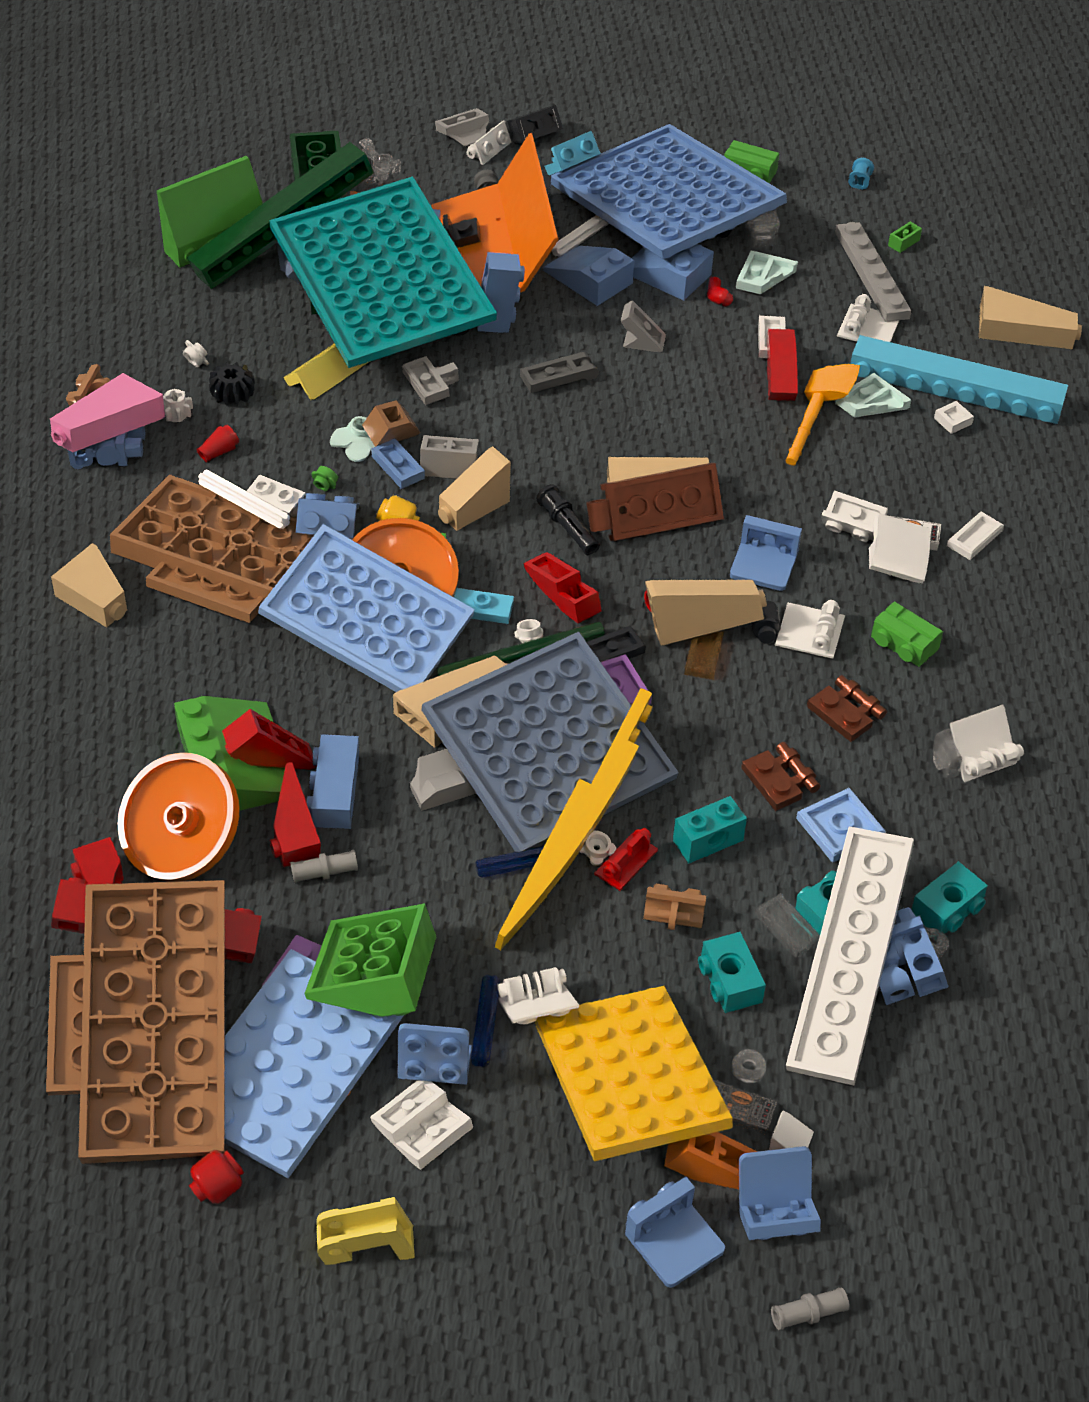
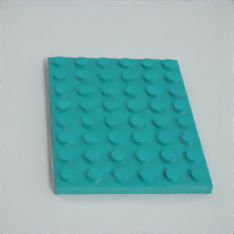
M413 176L269 220L270 229L348 368L497 320L496 310Z

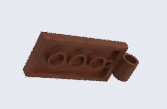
M707 463L600 484L601 490H605L606 499L593 500L586 503L591 532L611 529L612 534L608 535L610 541L724 519L716 463ZM621 506L624 507L623 513L619 512V508Z

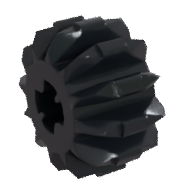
M226 362L224 367L216 366L215 371L210 372L209 391L217 403L224 401L226 406H228L231 402H234L238 406L240 400L248 402L249 396L254 395L255 380L252 371L248 370L247 365L239 366L238 362L229 365Z

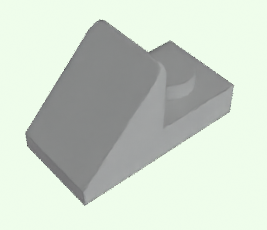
M633 300L625 304L621 323L627 330L623 347L662 352L666 334Z

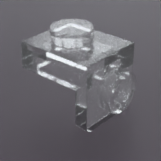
M946 729L936 733L932 752L936 768L938 770L942 769L946 779H951L959 776L962 756L954 743L951 729Z

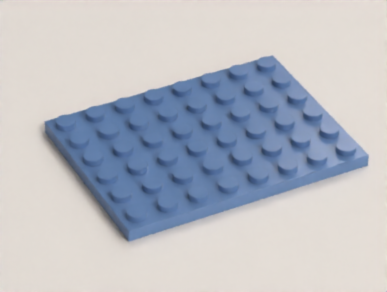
M671 124L551 175V185L662 259L670 258L682 250L692 248L704 240L714 238L717 234L733 229L741 223L753 220L757 216L775 210L777 207L787 203L786 193Z

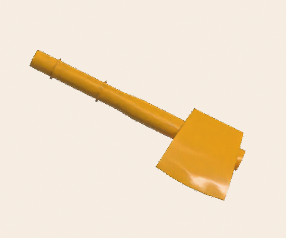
M841 364L813 370L804 391L810 402L801 426L797 430L798 433L792 447L789 449V454L786 458L787 464L796 465L823 402L841 399L848 395L857 379L860 365Z

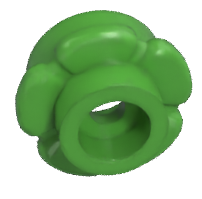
M319 466L316 472H312L311 476L314 479L313 484L315 487L323 491H328L329 488H336L338 475L332 469Z

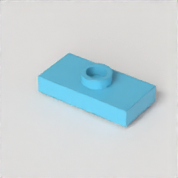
M462 588L456 589L454 598L475 609L471 619L509 624L514 596Z

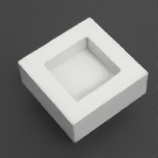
M957 401L937 409L934 419L951 434L972 425L974 418Z

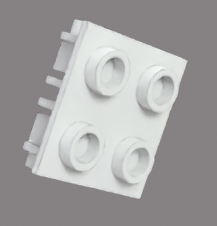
M862 294L856 298L855 304H850L837 337L857 342L859 335L891 342L899 320L885 322L879 310L870 308L871 300L869 296Z
M828 600L824 603L822 610L788 602L775 646L833 659L845 615L839 614L840 608L834 600Z
M1004 705L950 723L964 782L1014 765L1024 755L1022 746L1012 743Z
M554 967L540 971L542 988L538 973L533 972L534 990H531L527 974L523 975L525 992L521 976L503 979V983L498 984L500 995L498 1000L512 1023L529 1024L536 1021L537 1017L546 1015L563 1016L568 1014L571 1009L579 1008V1004L563 984L566 982L564 969L558 970Z

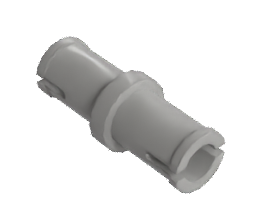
M355 850L329 856L323 853L319 854V858L290 862L294 883L323 877L325 880L330 879L329 875L354 870L358 871Z
M842 1287L814 1296L811 1293L803 1294L800 1300L772 1306L771 1315L775 1327L778 1330H782L785 1327L804 1322L809 1324L818 1323L821 1317L848 1311L849 1301Z

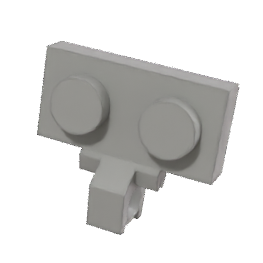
M427 356L405 363L402 366L403 374L425 405L449 397V384L459 381L458 368L454 362L442 367H434Z

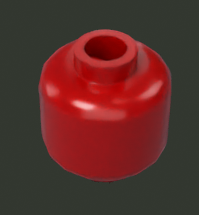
M212 1150L191 1167L190 1173L194 1181L189 1184V1187L201 1202L208 1198L213 1204H221L241 1188L243 1183L241 1175L245 1172L228 1150L224 1153L219 1150Z

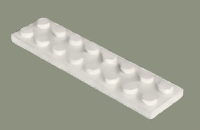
M848 827L786 1063L787 1071L855 1085L914 846L913 838Z

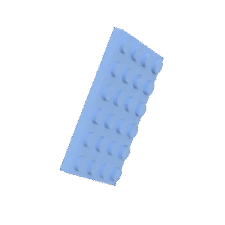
M323 524L261 603L258 613L397 692L429 679L473 617L475 609Z
M290 949L225 1035V1144L288 1179L403 1018V1016L396 1015L381 1017L307 1000L304 993L316 961Z

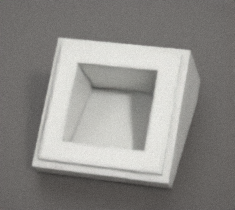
M782 1111L772 1135L769 1150L802 1146L809 1147L814 1131L791 1114Z

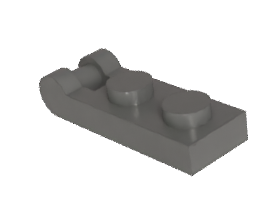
M586 352L572 354L520 369V377L530 393L581 379L592 380L599 375V370L591 363V358Z

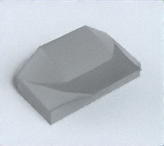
M476 108L435 121L436 131L455 139L463 146L474 144L486 134L489 117L488 114Z
M447 749L418 758L416 774L410 782V788L421 811L477 794Z

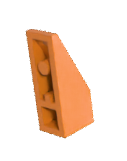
M719 1132L669 1143L664 1166L695 1181L739 1189V1158L744 1153L757 1151Z

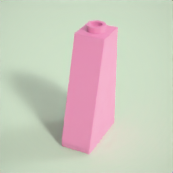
M122 373L50 418L53 442L71 452H76L161 420L165 417L163 394Z

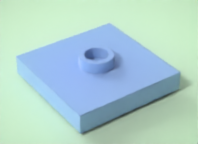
M850 788L797 812L796 819L832 863L841 858L849 826L886 833L885 829Z

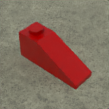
M252 709L246 711L222 730L228 754L232 758L240 759L251 766L285 768L286 763L292 762L294 769L310 770L317 767L313 766V753L309 743Z
M292 762L286 763L274 821V838L269 840L274 858L280 857L283 867L290 866V862L319 858V854H321V842Z

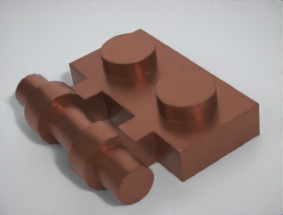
M843 675L839 676L835 681V685L841 689L839 692L827 686L810 698L807 703V707L850 742L872 727L873 720L868 717L869 715L873 714L881 720L887 714V710L880 705V701L873 695L868 696L860 689V685L854 680L849 681ZM853 698L861 706L857 708L848 700Z
M781 742L776 747V751L780 754L779 757L774 758L769 750L742 761L741 767L775 811L801 800L803 792L800 788L806 786L811 793H815L821 787L815 779L816 774L810 767L804 766L800 761L799 753L794 748H790L786 742ZM790 767L796 775L790 777L784 769Z

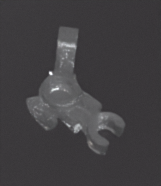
M369 138L359 141V144L364 148L362 151L366 153L373 163L372 169L374 174L365 179V188L368 189L371 184H377V187L383 186V180H388L391 172L394 177L399 175L401 170L400 159L394 161L389 154H379Z

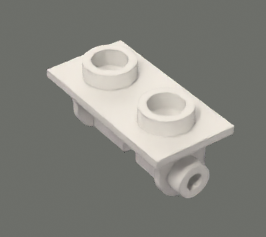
M505 121L491 128L488 133L474 144H471L467 150L468 157L471 159L475 157L484 165L511 143Z
M259 475L247 490V492L288 513L292 517H297L298 499L306 495L303 491Z

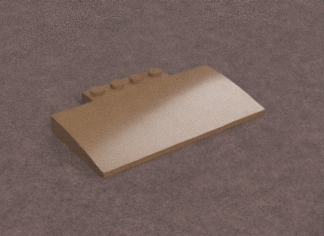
M168 475L110 534L111 553L154 568L146 577L147 587L250 623L257 616L261 603L314 535L296 533L297 518L290 516L289 525L284 529H279L201 485Z
M224 880L86 885L84 955L51 956L46 1079V1093L48 1095L80 1094L79 1159L82 1164L205 1156L212 1150L225 1152Z

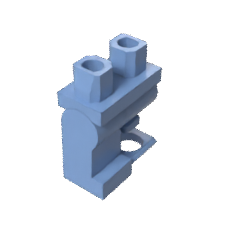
M145 426L84 448L86 449L85 453L81 450L76 452L68 450L71 466L75 469L89 466L93 463V457L97 458L100 465H113L118 462L119 466H127L128 457L143 456L142 440H145Z
M909 907L898 910L895 919L897 924L893 927L879 984L886 1005L915 995L907 972L899 968V966L908 964L920 997L948 988L944 971L920 916L916 917ZM898 990H905L901 994L891 996L892 993Z

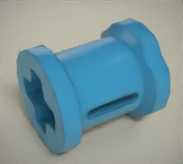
M858 158L853 163V171L849 175L848 183L853 188L863 190L869 185V176L874 171V164L867 158Z

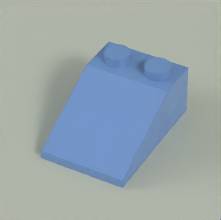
M696 244L694 247L682 250L670 258L662 259L643 247L632 257L634 260L633 277L684 301L711 276L714 251Z
M578 245L544 266L543 271L598 306L633 284L634 260L616 248Z

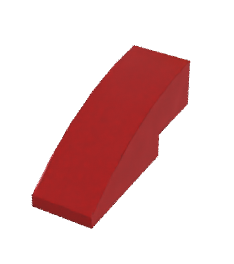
M768 329L767 331L768 400H796L798 393L795 330Z
M548 552L523 563L525 570L537 586L563 613L575 622L580 623L602 612L598 591L581 581L580 571Z

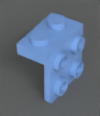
M306 493V498L298 499L296 533L315 535L324 524L347 538H354L356 510L359 509L360 504L353 503L354 497L335 496L334 501L325 500V494Z
M746 515L743 522L741 543L730 570V577L734 580H753L755 585L779 591L785 590L798 555L802 528Z
M401 1024L398 1030V1078L467 1085L472 1045H469V1031L463 1028Z
M802 1146L750 1152L740 1156L739 1213L749 1240H767L772 1237L800 1236L806 1233L820 1232L821 1219L811 1198L812 1154L808 1147Z
M687 1177L676 1183L672 1181L665 1184L656 1196L647 1202L645 1200L637 1202L630 1208L627 1214L625 1235L664 1285L669 1288L675 1287L722 1256L725 1250L724 1243L693 1207L695 1187Z

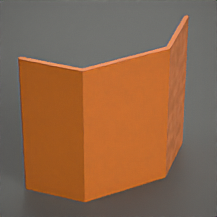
M532 133L528 134L497 184L431 205L433 209L441 211L442 225L443 215L446 214L449 215L452 224L462 220L477 218L480 225L481 242L457 249L480 286L482 284L487 252L519 254L520 265L524 266L525 274L523 282H519L518 287H520V293L524 292L559 240ZM350 191V195L359 193L356 191Z

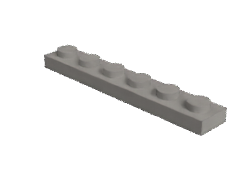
M860 222L836 225L835 234L885 322L910 319V307Z

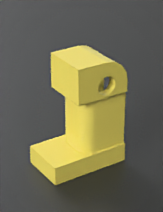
M395 1197L341 1210H328L322 1212L317 1217V1252L325 1265L352 1261V1252L390 1245L400 1260L415 1258L413 1224Z

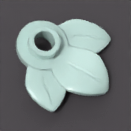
M362 416L353 418L347 427L336 429L330 439L332 447L345 448L347 457L354 462L364 461L369 456L371 448L375 447L362 426L367 419Z

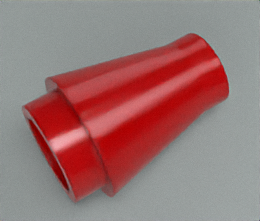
M229 425L219 426L197 448V452L205 462H208L215 457L236 449L235 445L239 443V438Z

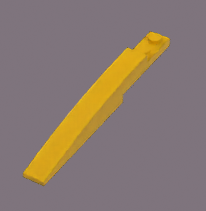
M640 688L592 783L590 784L582 779L578 780L498 934L495 948L501 950L539 907L585 845L587 838L605 814L634 762L639 745L635 743L641 730L637 729L640 721L646 723L653 706L648 705L652 695L651 692Z

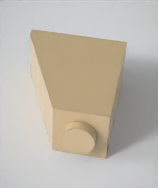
M493 446L485 451L439 495V517L443 523L450 524L456 531L510 502L511 462Z
M93 543L51 576L56 597L105 627H108L115 620H120L127 611L124 590L100 550Z

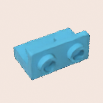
M592 131L552 147L551 151L554 157L551 159L553 163L546 165L545 169L547 174L551 175L601 154Z

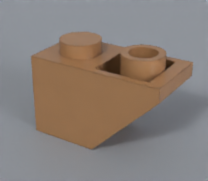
M397 400L375 406L362 424L375 447L394 438L400 441L420 433L407 410Z

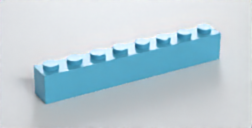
M859 335L851 358V364L860 365L859 377L866 378L875 373L889 384L1058 424L1068 389L1067 384Z

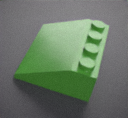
M247 156L157 190L164 252L179 268L190 264L187 259L188 256L263 204L252 166Z
M202 696L174 703L177 727L185 753L203 756L219 765L229 775L237 791L239 811L279 801L285 768L251 766L240 759L232 758L226 751V741L222 732L223 729L249 709L273 722L267 702Z
M426 904L331 920L304 993L306 999L381 1017L390 1015L403 1016L416 1011L436 940V934Z

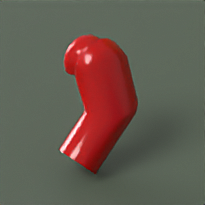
M711 277L708 283V299L716 304H722L724 307L729 306L733 301V295L727 289L721 287V280L718 277Z

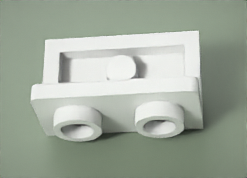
M834 491L827 509L822 512V524H825V527L832 532L841 533L843 530L852 533L853 538L862 542H867L868 539L874 541L873 520L878 513L887 515L888 509Z

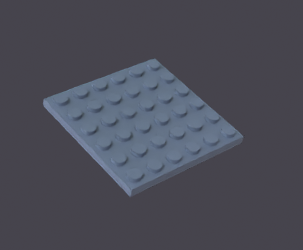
M577 632L423 703L421 711L518 857H521L546 844L578 780L582 779L590 784L592 783L631 708V704L582 635ZM641 721L637 726V729L641 730L635 743L639 745L634 762L605 814L675 780L679 772Z

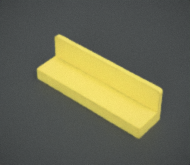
M334 343L283 378L289 386L300 383L309 399L314 400L367 363L348 368Z

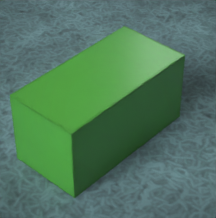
M911 221L890 234L888 246L901 253L920 240L922 228Z

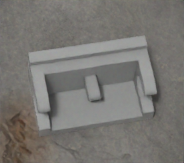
M423 435L420 448V466L425 470V476L457 479L478 459L479 440Z

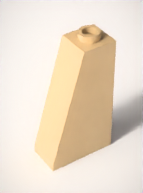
M984 286L980 303L979 338L1073 349L1075 340H1080L1082 325L1078 324V313Z
M608 457L607 483L707 464L709 459ZM623 506L619 508L620 513L624 512Z
M650 580L645 582L654 628L661 646L764 619L762 607L767 606L765 594L762 589H757L753 580Z
M492 656L397 691L393 694L394 714L435 748L442 741L421 711L422 704L497 670L508 663H504L498 657Z

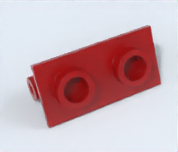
M646 828L635 830L594 872V875L621 891L658 851L657 847L650 844V831Z

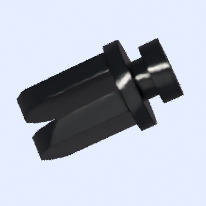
M766 601L767 606L762 607L764 619L751 622L753 633L759 638V641L765 644L772 643L781 629L778 607L771 601Z

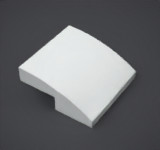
M878 513L873 520L874 541L869 547V569L912 582L923 583L929 560L930 528Z
M417 1080L370 1117L377 1129L420 1170L473 1128L471 1118L448 1102L446 1092L431 1081Z

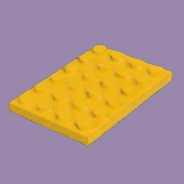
M665 986L583 1003L579 1005V1008L571 1009L568 1014L563 1016L546 1015L537 1017L535 1021L537 1030L594 1161L733 1128L732 1116Z

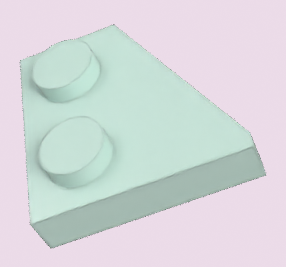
M751 250L737 279L736 289L762 294L795 273L798 261Z
M873 373L853 385L848 395L837 399L836 404L853 417L907 410L910 408L911 399Z

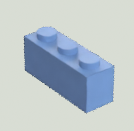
M487 252L481 288L496 310L497 320L477 326L478 331L509 332L510 324L515 323L516 307H514L515 302L519 303L520 287L518 285L519 282H523L525 274L524 266L520 265L519 254Z
M321 734L320 746L314 747L313 766H317V769L310 773V790L314 791L313 796H307V806L315 827L351 829L359 763V736Z

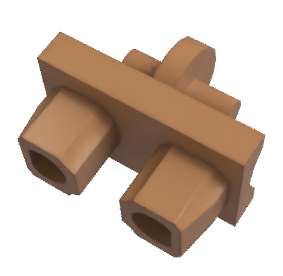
M99 364L91 365L87 374L78 375L76 379L78 390L69 392L66 397L69 406L111 381L109 378L102 377Z
M656 883L653 888H647L643 919L669 923V930H675L676 924L702 928L706 896L702 895L700 890L688 888L684 892L672 891L668 885Z

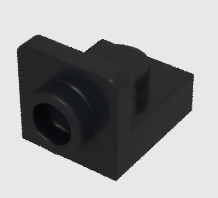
M443 215V226L457 248L481 242L480 225L477 218L462 220L452 224L449 215Z

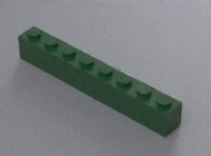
M351 142L347 143L188 256L187 259L196 276L210 289H213L278 242L270 229L269 220L337 200L374 174L366 153Z

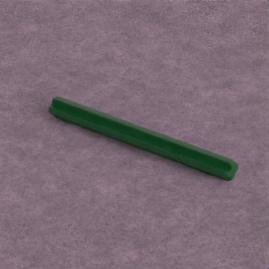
M595 622L440 666L437 668V677L492 656H496L504 663L510 664L577 632L588 642L604 636L605 629L601 622Z

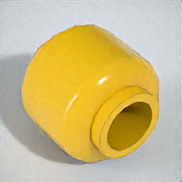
M397 495L390 497L389 500L384 498L376 515V519L379 521L391 518H407L419 521L420 517L416 516L417 507L414 503Z

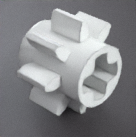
M172 389L164 394L166 421L181 422L186 417H191V409H193L192 398H185V391Z

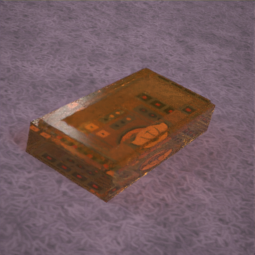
M716 631L692 638L684 675L714 680L724 631Z

